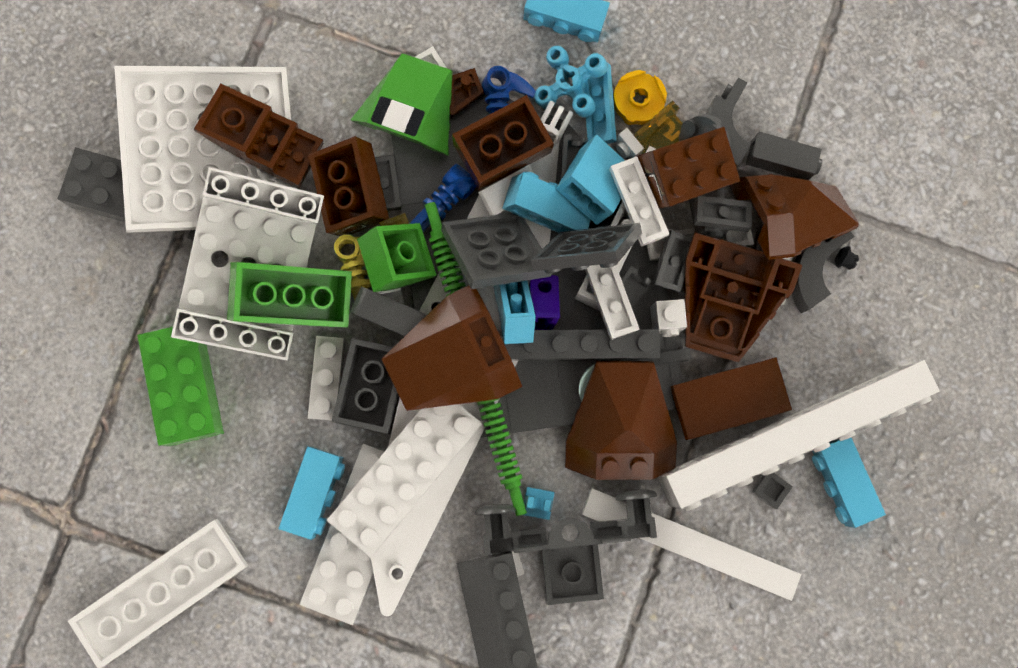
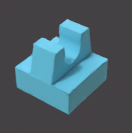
M526 487L524 504L527 513L524 515L550 520L555 492Z

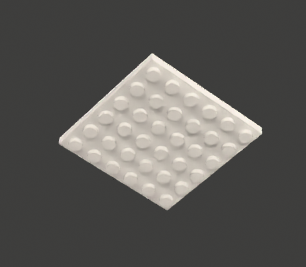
M114 66L127 233L196 230L209 167L296 188L243 161L194 131V127L220 83L271 106L272 112L291 120L286 67Z

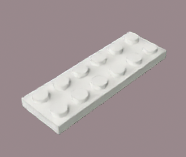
M460 404L420 409L326 521L371 558L482 423Z
M363 443L339 505L385 451ZM332 525L329 528L299 605L353 625L373 576L372 562L366 553Z
M215 519L68 620L96 667L103 668L248 567V564L219 520Z

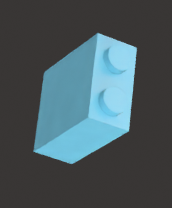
M596 134L580 148L556 190L598 225L614 213L621 200L609 169L612 165L625 160Z

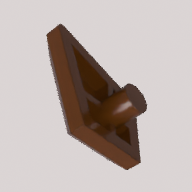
M475 68L452 75L451 117H454L484 94Z

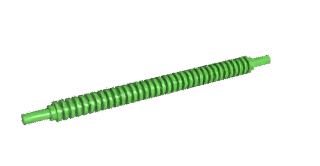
M431 202L425 205L432 229L429 241L430 244H434L431 246L432 251H436L433 253L434 258L440 257L435 262L436 265L442 264L437 269L438 272L444 271L439 274L440 279L446 278L441 281L442 286L448 285L443 288L444 292H450L447 294L450 295L466 287L465 282L459 283V281L464 280L463 275H458L462 273L461 268H456L459 264L457 261H454L456 259L441 231L442 223L436 203ZM499 399L477 402L478 406L484 405L483 408L479 409L480 413L486 412L485 415L481 416L482 420L488 419L487 422L483 423L484 427L490 426V429L485 430L486 434L492 433V436L487 437L488 441L494 440V443L489 444L490 448L497 449L492 451V455L499 456L494 458V462L501 463L496 465V469L503 470L498 473V476H505V478L500 480V483L504 484L506 490H509L513 506L516 509V516L524 515L527 511L519 487L522 485L520 481L522 474H515L520 471V467H513L518 464L517 459L511 460V458L516 457L515 452L509 453V451L514 450L513 445L507 446L512 440L511 438L505 439L510 434L509 431L503 432V429L508 427L507 424L501 425V422L506 420L505 417L499 418L498 416L504 414L503 410L497 411L496 409L501 407V403H494V401Z

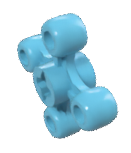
M551 47L547 52L546 59L549 65L557 70L556 82L551 86H540L536 89L534 95L535 102L541 108L546 109L550 101L556 104L560 96L567 95L572 97L573 110L578 116L583 118L591 116L595 111V102L589 95L584 93L585 82L591 77H602L607 72L608 64L606 59L598 53H593L586 58L583 66L575 68L569 65V55L563 47ZM569 77H571V79H572V81H573V82H572L573 86H571L570 83H569V81H570V80H569Z

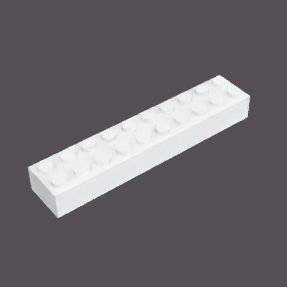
M925 360L901 365L685 462L657 478L670 506L689 511L701 506L700 500L711 497L716 499L727 494L726 488L737 485L739 488L748 485L754 481L752 477L755 475L763 474V476L778 471L779 464L787 462L793 464L804 459L803 453L811 451L816 453L825 450L831 446L829 443L837 439L843 441L855 436L854 430L873 428L881 424L880 419L888 416L894 418L906 413L905 408L912 405L917 407L932 401L930 396L940 392Z

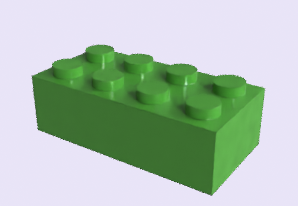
M231 262L227 320L348 328L352 271Z
M173 327L137 335L158 446H173L224 434L207 344L172 338Z

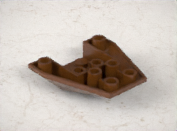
M470 286L447 295L382 358L406 411L495 400L523 387L485 303L477 289H471Z

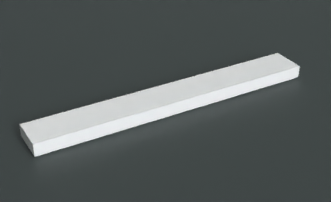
M593 488L591 489L582 515L596 521L628 519L626 502L616 500L615 497ZM651 513L652 517H655L657 538L644 537L640 539L792 601L801 577L800 573Z

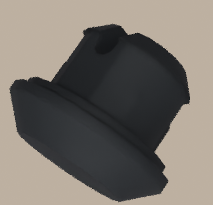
M850 246L843 247L835 257V265L837 268L843 266L848 270L854 269L857 265L856 262L859 261V256L851 252Z

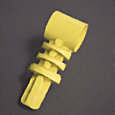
M342 235L335 241L334 250L338 259L344 264L340 268L341 271H352L351 293L355 301L361 286L368 289L371 287L369 279H365V276L368 274L367 270H362L365 263L357 241L359 237ZM344 245H354L355 251L351 255L341 254V249Z

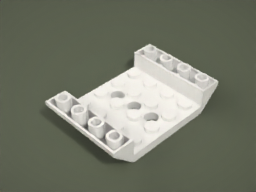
M209 167L171 337L288 360L294 325L227 320L230 263L241 262L243 258L250 257L256 261V264H280L281 266L306 268L324 195ZM216 251H223L228 255V263L224 267H216L212 263L211 257Z

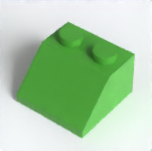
M420 223L376 226L357 239L373 292L398 289L436 276Z

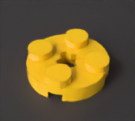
M635 70L625 74L618 81L613 93L614 109L626 124H648L657 119L662 113L667 92L663 82L654 75L653 77L650 74H645L646 71ZM636 92L646 96L643 103L634 101L633 98H635Z

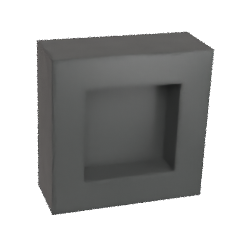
M775 473L762 476L752 490V493L773 509H778L793 486Z

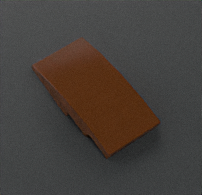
M221 83L194 127L195 132L222 149L300 189L311 168L308 154L321 150L324 144L323 139L299 129L298 123L272 112L271 106Z
M777 357L670 386L685 440L730 429L792 410Z

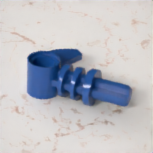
M493 66L490 68L482 81V89L487 96L485 102L489 104L486 107V112L490 114L509 105L507 102L510 100V91L527 95L530 98H533L536 92L525 79L508 71L503 66ZM491 78L498 79L502 86H495L491 82Z
M459 164L452 166L442 179L444 185L441 184L437 188L439 193L434 191L431 194L432 200L425 198L422 201L424 206L431 202L436 203L441 221L446 217L444 210L449 212L453 208L450 204L456 205L459 202L457 197L465 200L476 188L470 174ZM426 208L410 222V224L420 223L423 232L430 226Z

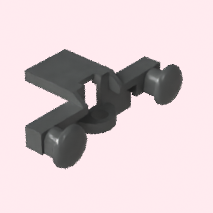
M647 489L625 491L616 496V500L626 501L628 519L590 522L589 528L585 522L577 518H565L553 525L549 532L548 540L545 527L509 531L507 512L516 511L513 505H487L476 509L474 514L484 515L486 533L483 534L485 556L500 552L514 551V553L542 550L547 605L604 599L598 544L626 542L634 538H657L655 517L651 515L650 498L657 497V493ZM568 524H573L578 529V536L572 541H567L562 536V530Z

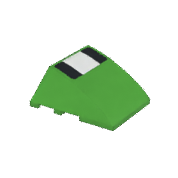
M402 53L351 118V121L374 130L384 131L420 144L424 148L449 156L448 139L450 131L452 70Z

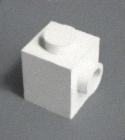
M684 299L656 301L650 307L652 329H659V334H662V337L679 336V332L687 328Z

